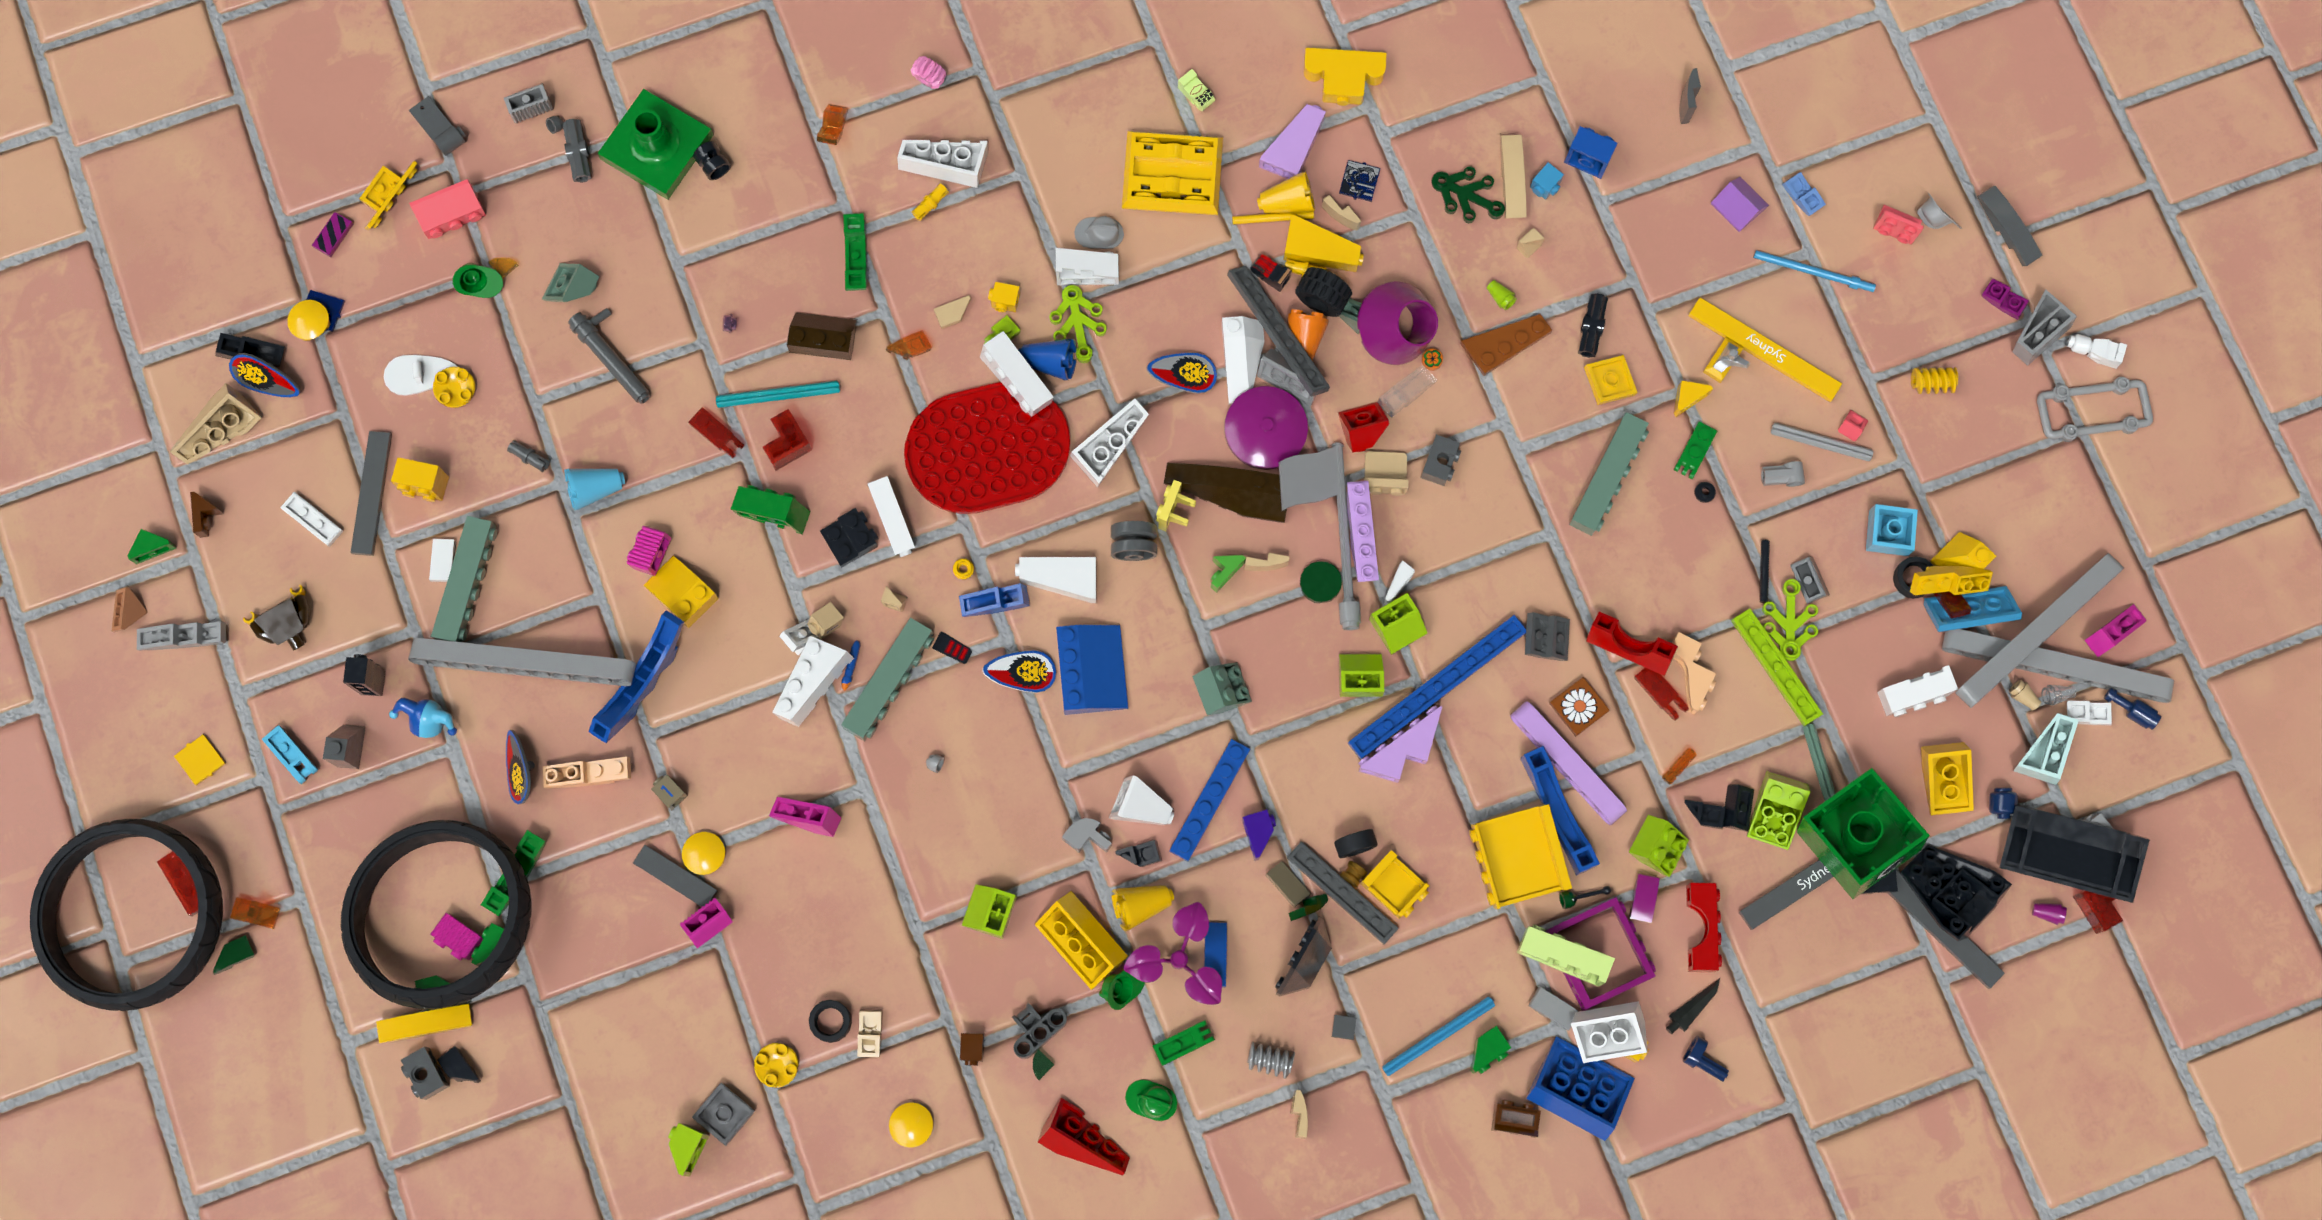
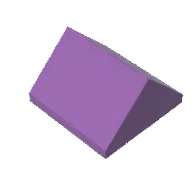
M1741 177L1731 181L1711 202V205L1738 232L1744 229L1769 206Z

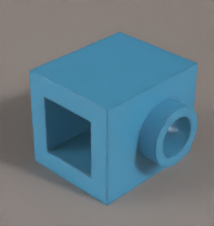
M1548 162L1533 179L1530 188L1535 195L1546 200L1550 194L1554 196L1561 187L1559 184L1564 174Z

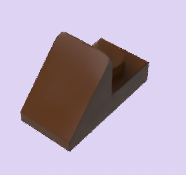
M190 492L193 533L200 538L209 537L208 530L211 529V522L207 516L221 515L223 512L196 492Z

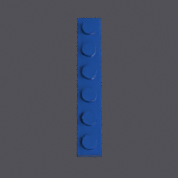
M1231 739L1169 852L1189 862L1250 751L1249 748Z

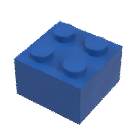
M1580 126L1564 163L1602 179L1617 146V142L1609 136H1601L1590 128Z

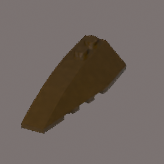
M1167 463L1164 478L1165 485L1171 486L1173 480L1182 483V492L1195 495L1201 500L1219 505L1218 507L1231 510L1242 517L1285 523L1287 509L1282 511L1280 475L1230 467Z

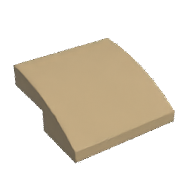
M1295 1090L1290 1114L1299 1115L1295 1137L1305 1139L1307 1138L1308 1131L1307 1108L1301 1090Z

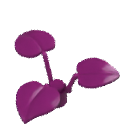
M1195 902L1181 908L1173 918L1175 933L1185 937L1181 950L1175 951L1171 955V959H1160V950L1152 945L1139 947L1126 960L1124 971L1139 981L1150 983L1158 980L1162 975L1163 966L1161 963H1171L1173 968L1178 970L1184 968V970L1192 975V977L1185 981V990L1193 1000L1202 1004L1216 1005L1221 1002L1222 979L1219 973L1210 967H1202L1195 973L1187 966L1188 956L1184 952L1189 938L1199 942L1205 938L1209 929V919L1205 908L1200 902Z

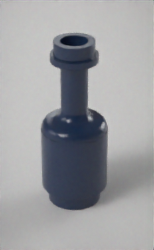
M2110 688L2104 696L2108 703L2113 701L2127 710L2126 717L2145 729L2153 730L2161 719V715L2158 714L2157 710L2138 699L2134 702L2126 700L2117 694L2116 689Z

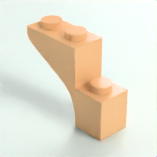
M1678 632L1672 641L1673 644L1678 646L1673 659L1683 669L1687 711L1694 715L1699 710L1702 711L1707 703L1705 696L1707 692L1711 693L1716 684V681L1713 680L1716 673L1694 663L1698 661L1702 653L1699 650L1702 643Z

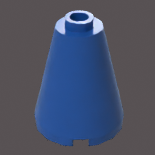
M1063 339L1024 344L1022 348L1018 349L1032 369L1062 380H1069L1073 377L1076 367L1073 353H1076L1077 350L1074 340Z

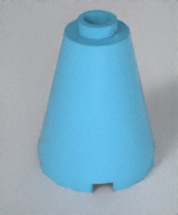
M618 469L564 470L565 480L568 484L567 490L574 510H579L621 490L622 485L625 484L623 472H618Z

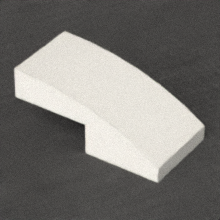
M2067 701V716L2078 719V724L2111 726V703Z

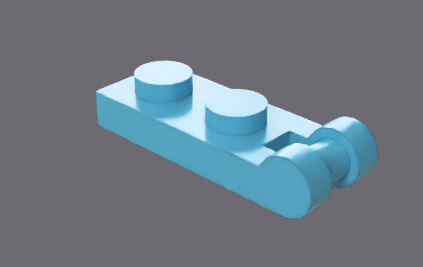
M278 725L262 738L263 742L300 784H303L306 781V777L311 773L314 774L318 771V768L308 759L281 726ZM303 763L305 768L299 772L296 767Z

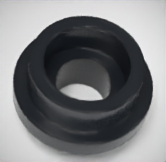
M1701 482L1696 486L1694 494L1698 501L1708 503L1714 499L1716 490L1711 483ZM1702 489H1707L1709 494H1703Z

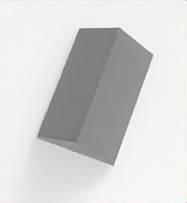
M1270 349L1262 357L1257 377L1290 393L1309 406L1312 405L1317 395L1312 397L1309 395L1282 354Z

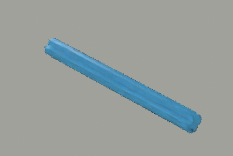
M1490 997L1485 998L1383 1065V1071L1387 1076L1392 1075L1495 1007L1494 1001Z

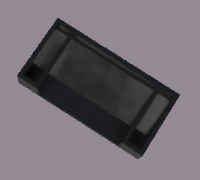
M2016 805L2000 868L2133 903L2150 839L2038 809Z

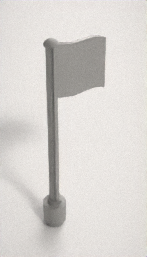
M1335 442L1332 444V448L1318 453L1295 455L1279 462L1281 504L1283 511L1295 505L1316 503L1337 496L1344 591L1343 602L1339 603L1340 625H1342L1343 630H1357L1361 623L1360 602L1355 601L1353 597L1342 448L1344 444Z

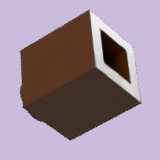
M961 1033L960 1061H965L966 1066H978V1062H983L984 1035Z

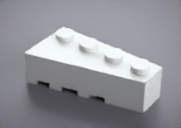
M1004 331L983 345L980 359L1007 388L1009 393L1015 397L1025 413L1028 412L1032 417L1052 403L1053 395Z

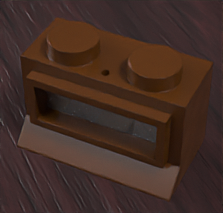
M1501 1100V1104L1497 1103L1494 1106L1491 1131H1502L1537 1138L1541 1111L1536 1110L1535 1105L1523 1104V1107H1516L1512 1101Z

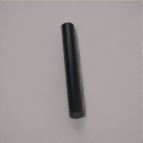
M1769 540L1761 541L1760 603L1768 602Z

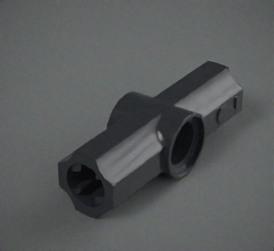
M1591 294L1589 298L1587 312L1584 315L1581 326L1582 336L1578 354L1583 357H1596L1599 340L1605 326L1606 319H1604L1608 301V298L1602 294Z

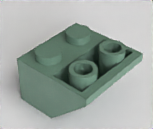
M1237 662L1210 666L1192 676L1207 716L1220 714L1252 702Z

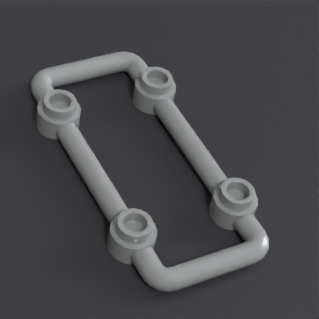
M2118 377L2112 383L2068 388L2065 385H2057L2052 391L2042 392L2037 397L2043 432L2050 439L2061 438L2065 442H2071L2077 436L2120 430L2126 434H2132L2138 428L2150 426L2153 422V413L2147 387L2141 380H2128L2125 377ZM2131 388H2138L2145 419L2138 420L2134 416H2128L2118 423L2079 428L2073 424H2067L2060 430L2052 431L2045 400L2053 399L2055 402L2061 403L2070 396L2108 391L2122 395Z

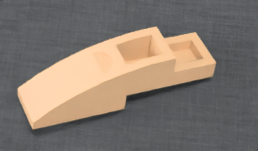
M627 756L591 762L578 761L543 766L544 788L601 785L631 779L630 757Z

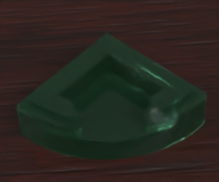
M1039 1049L1034 1055L1032 1065L1036 1078L1040 1081L1054 1066Z

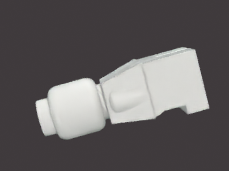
M2081 334L2070 335L2067 342V347H2070L2072 352L2082 355L2087 354V357L2096 363L2115 369L2123 362L2127 347L2126 344L2115 343L2109 339H2094L2092 341L2090 337Z

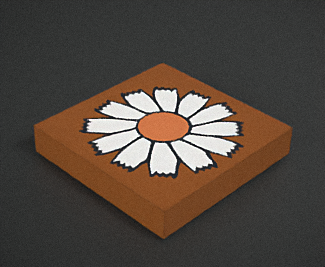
M1584 677L1549 703L1575 737L1610 711Z

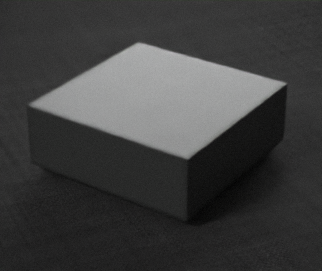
M1334 1015L1331 1037L1354 1040L1356 1018Z

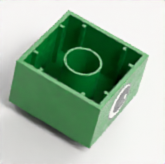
M1873 768L1866 771L1805 815L1797 830L1798 835L1852 899L1858 897L1921 851L1930 836Z

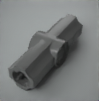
M568 119L563 123L566 140L564 146L567 159L570 162L573 181L587 182L592 178L588 162L589 151L586 140H584L581 121Z

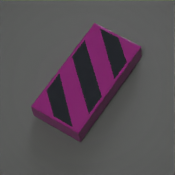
M334 212L313 242L312 247L332 257L353 226V222Z

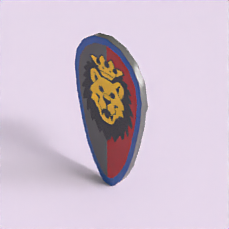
M238 353L230 360L229 371L232 377L245 388L278 397H295L301 392L297 384L286 374L275 368L272 363H267L247 353Z
M509 730L506 739L508 787L513 802L523 804L528 799L530 793V771L535 767V764L532 761L527 762L518 735L514 730Z

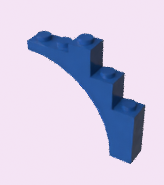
M667 610L661 615L649 644L636 664L632 685L621 686L608 703L593 717L589 733L607 743L635 717L640 702L654 690L659 674L674 661L678 650L676 644L684 621Z

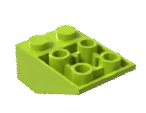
M1766 771L1747 837L1789 850L1810 794L1809 785Z

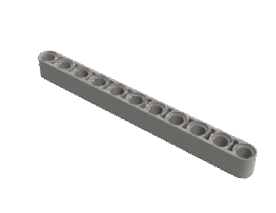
M2109 553L2106 554L1965 682L1955 694L1972 708L2115 578L2124 567Z
M1963 629L1945 631L1942 650L1989 662L2011 641ZM2039 647L2016 667V669L2106 690L2112 688L2116 689L2119 693L2163 703L2171 702L2174 680L2171 678Z
M424 638L413 639L408 657L410 662L425 666L617 686H631L636 668V663L627 659Z

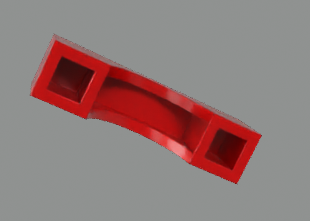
M1600 611L1591 626L1586 642L1663 676L1666 675L1678 648L1677 645L1659 637L1649 642L1633 639L1622 630L1618 619Z
M1689 883L1686 885L1687 907L1700 915L1705 931L1701 942L1696 947L1688 950V972H1716L1722 966V955L1718 952V945H1721L1722 940L1721 932H1718L1721 913L1720 910H1717V902L1720 901V890L1717 889V883Z

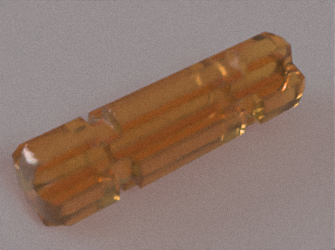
M1687 748L1682 754L1683 756H1680L1669 768L1670 771H1667L1662 776V779L1669 785L1690 764L1689 761L1691 762L1697 756L1696 752L1691 748Z

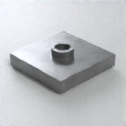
M720 1083L692 1118L722 1144L727 1146L754 1114L755 1110L723 1083Z

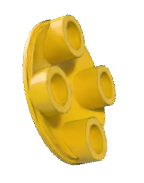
M304 300L297 303L288 314L287 323L289 330L294 336L303 341L319 337L330 326L327 309L315 300Z
M448 367L435 375L433 393L442 405L458 408L464 406L472 399L475 392V382L472 375L466 369Z
M699 832L690 836L684 843L682 860L691 872L698 875L711 874L724 863L725 847L721 839L715 834Z
M769 1044L763 1047L755 1057L754 1069L756 1076L768 1087H783L789 1084L798 1072V1058L795 1052L785 1044Z
M918 1103L900 1105L894 1110L889 1120V1131L892 1138L904 1147L922 1145L928 1140L933 1130V1119L930 1112Z

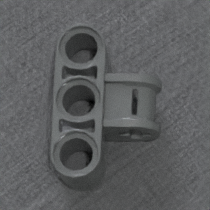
M1027 1003L1026 1008L1018 1015L1012 1016L1013 1020L1025 1033L1014 1043L1015 1054L1021 1059H1028L1065 1027L1067 1023L1065 1012L1061 1009H1053L1041 1018L1034 1008ZM1058 1013L1063 1016V1022L1060 1025L1052 1024L1051 1017L1054 1014ZM1038 1028H1043L1047 1032L1046 1037L1042 1040L1034 1037V1033ZM1021 1043H1028L1030 1045V1050L1027 1054L1022 1055L1018 1052V1046Z

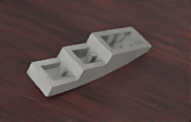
M222 621L205 624L198 622L182 625L167 624L137 629V650L139 651L191 648L226 643V623Z

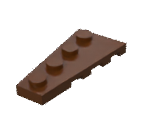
M1538 314L1461 340L1460 344L1482 375L1485 376L1549 335L1552 329L1542 315Z

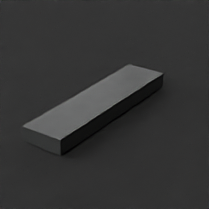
M646 845L643 846L633 862L642 870L701 907L709 904V901H712L718 892Z

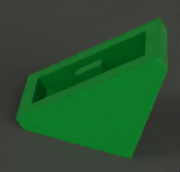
M141 529L127 556L130 561L139 564L177 548L168 539Z

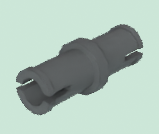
M513 440L507 448L509 453L519 457L523 463L530 464L541 472H544V469L546 470L549 466V460L535 453V450L526 448L516 440Z

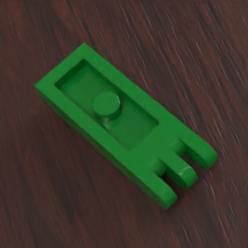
M1698 422L1674 471L1678 472L1682 465L1684 469L1681 474L1685 476L1689 469L1691 473L1688 478L1693 479L1717 430Z
M1206 1020L1153 1046L1162 1066L1215 1040L1214 1036L1206 1040L1204 1038L1205 1035L1211 1033L1210 1028L1204 1031L1200 1029L1207 1025Z

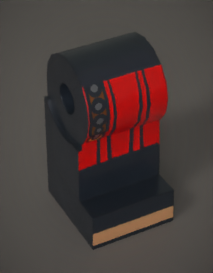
M1260 254L1250 267V270L1256 276L1279 292H1281L1291 278L1292 270L1287 267L1283 268L1263 254Z

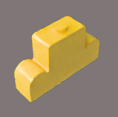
M1305 48L1304 76L1311 82L1323 79V102L1337 103L1340 106L1348 104L1361 105L1364 97L1365 81L1372 86L1382 83L1386 70L1387 53Z

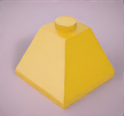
M1958 532L1930 562L1934 566H1963L1984 569L1996 555L1981 541Z

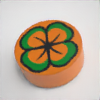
M1428 349L1424 352L1422 365L1427 370H1437L1442 365L1443 356L1439 350Z

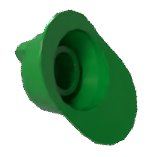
M467 263L454 273L452 284L455 290L461 294L491 298L501 291L503 279L495 269Z
M1123 970L1119 974H1111L1106 977L1099 996L1104 998L1112 1009L1121 1010L1141 993L1145 982L1137 980Z
M1139 1080L1132 1083L1126 1091V1104L1137 1115L1155 1121H1164L1172 1117L1177 1110L1176 1095L1166 1086L1148 1080Z

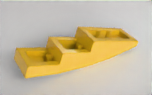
M469 1004L376 1021L379 1044L472 1026Z

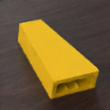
M1291 215L1284 260L1290 259L1303 263L1306 261L1311 265L1357 272V267L1362 266L1364 254L1360 253V245L1296 215Z

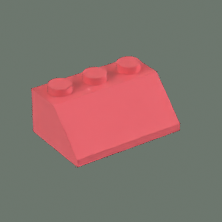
M468 179L409 203L428 239L438 238L447 231L458 230L462 225L469 222H477L483 216H486L480 199Z

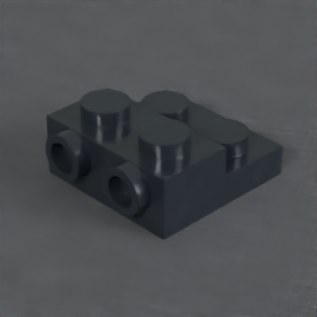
M856 508L838 517V521L820 530L841 568L878 547L876 540L879 539L873 528L870 530L867 528L865 523L868 520L863 511L858 512Z

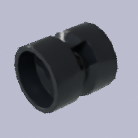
M714 141L704 143L693 154V158L700 167H703L702 170L710 181L721 178L731 168V164L724 155H721V150Z

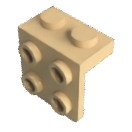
M1368 451L1365 454L1364 481L1368 480L1370 494L1380 495L1384 493L1401 496L1407 493V455L1405 453Z

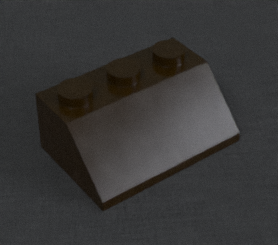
M795 312L787 339L789 353L851 360L857 320Z

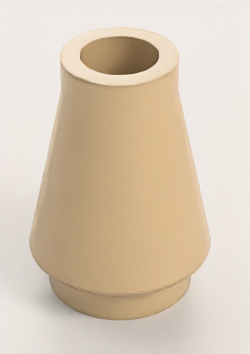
M2018 680L2009 689L2013 699L2027 706L2032 711L2040 706L2041 701L2027 682Z

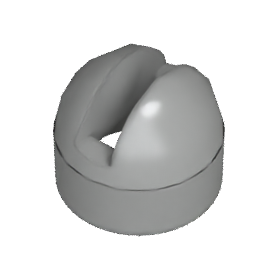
M935 754L930 755L926 760L927 768L935 773H938L944 764V757Z

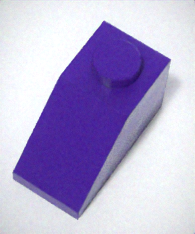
M1268 810L1242 817V823L1255 861L1261 857L1273 834V827L1276 826L1273 814L1269 815Z

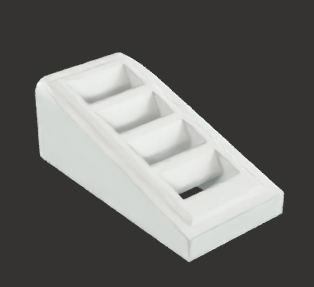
M1404 561L1399 564L1385 597L1384 605L1391 603L1398 596L1415 573V570Z

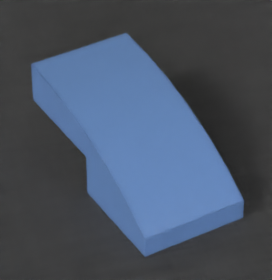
M1801 172L1782 184L1794 202L1808 216L1826 205L1816 188L1812 189Z

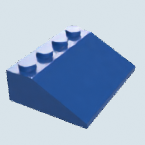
M1070 625L1056 627L1064 714L1072 715L1128 709L1120 625Z
M1556 1036L1526 1099L1606 1141L1615 1130L1635 1078L1602 1060L1583 1063L1579 1048Z

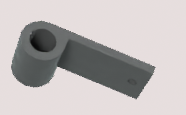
M429 96L409 110L445 156L465 143L463 139L466 137L465 133L459 126L455 128L451 125Z

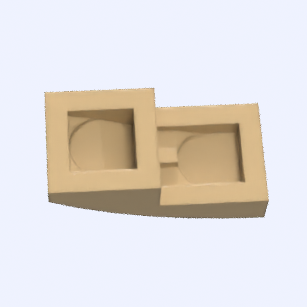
M1330 195L1323 199L1322 208L1332 218L1350 229L1356 231L1360 229L1361 220L1349 206L1342 210Z
M1273 553L1268 554L1267 561L1246 557L1244 570L1270 571L1288 566L1290 557Z
M859 1011L857 1057H880L882 1011Z

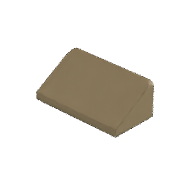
M1282 861L1266 873V877L1294 908L1311 894Z

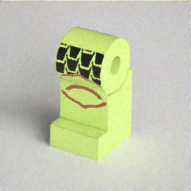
M1193 69L1178 80V89L1200 111H1204L1215 102L1213 94L1197 78V74Z

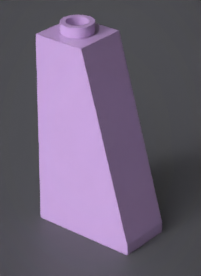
M1307 104L1263 153L1259 161V168L1286 179L1300 173L1324 122L1326 111H1323L1317 105L1311 106Z

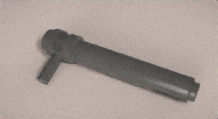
M606 308L590 320L586 315H582V313L573 315L568 321L571 331L578 334V339L592 350L637 403L643 404L647 402L650 398L647 388L598 333L599 330L596 328V325L609 317L611 312Z

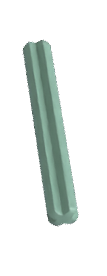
M1808 724L1803 727V731L1824 801H1826L1836 793L1814 724Z

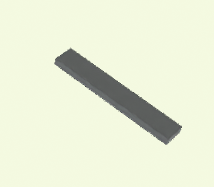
M369 431L350 552L355 555L374 556L392 438L391 433Z
M1300 842L1287 857L1292 864L1383 945L1399 929L1303 842Z

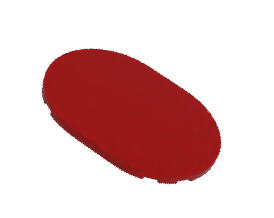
M1001 382L948 394L930 403L928 407L917 415L910 426L904 447L905 465L909 478L916 490L934 506L958 514L981 513L1025 502L1047 491L1058 480L1066 467L1070 453V432L1063 412L1053 400L1051 404L1031 417L1028 412L1025 413L1021 409L1019 402L1009 393L1007 388Z

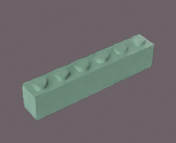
M1627 412L1625 413L1569 524L1570 526L1590 536L1593 535L1595 530L1600 531L1604 520L1601 518L1604 512L1609 513L1613 502L1610 500L1613 494L1618 495L1622 484L1619 482L1622 477H1627L1631 466L1628 464L1631 459H1636L1640 451L1637 446L1640 441H1645L1649 433L1646 430L1648 422Z
M471 516L466 517L431 634L434 640L454 642L466 640L468 633L466 627L468 621L472 620L474 613L472 607L474 601H477L479 597V583L485 577V563L491 557L490 546L497 537V529L492 521Z
M910 617L842 722L841 726L843 729L864 742L867 738L870 739L877 729L875 725L879 720L882 721L888 712L886 708L890 702L894 703L900 692L898 690L902 684L905 685L910 679L911 673L909 672L913 666L917 667L923 658L921 654L924 649H929L932 645L934 638L931 629Z

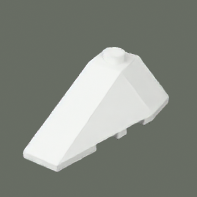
M1244 316L1222 318L1221 327L1229 405L1242 393L1253 388L1264 346V330L1258 320Z

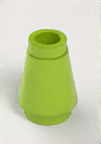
M1496 280L1490 282L1486 288L1499 308L1504 310L1512 307L1517 300L1514 292Z

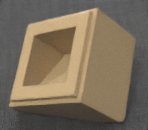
M1533 228L1519 240L1517 250L1526 258H1529L1542 246L1544 237Z
M887 586L881 599L883 606L903 612L907 601L906 596L891 592Z

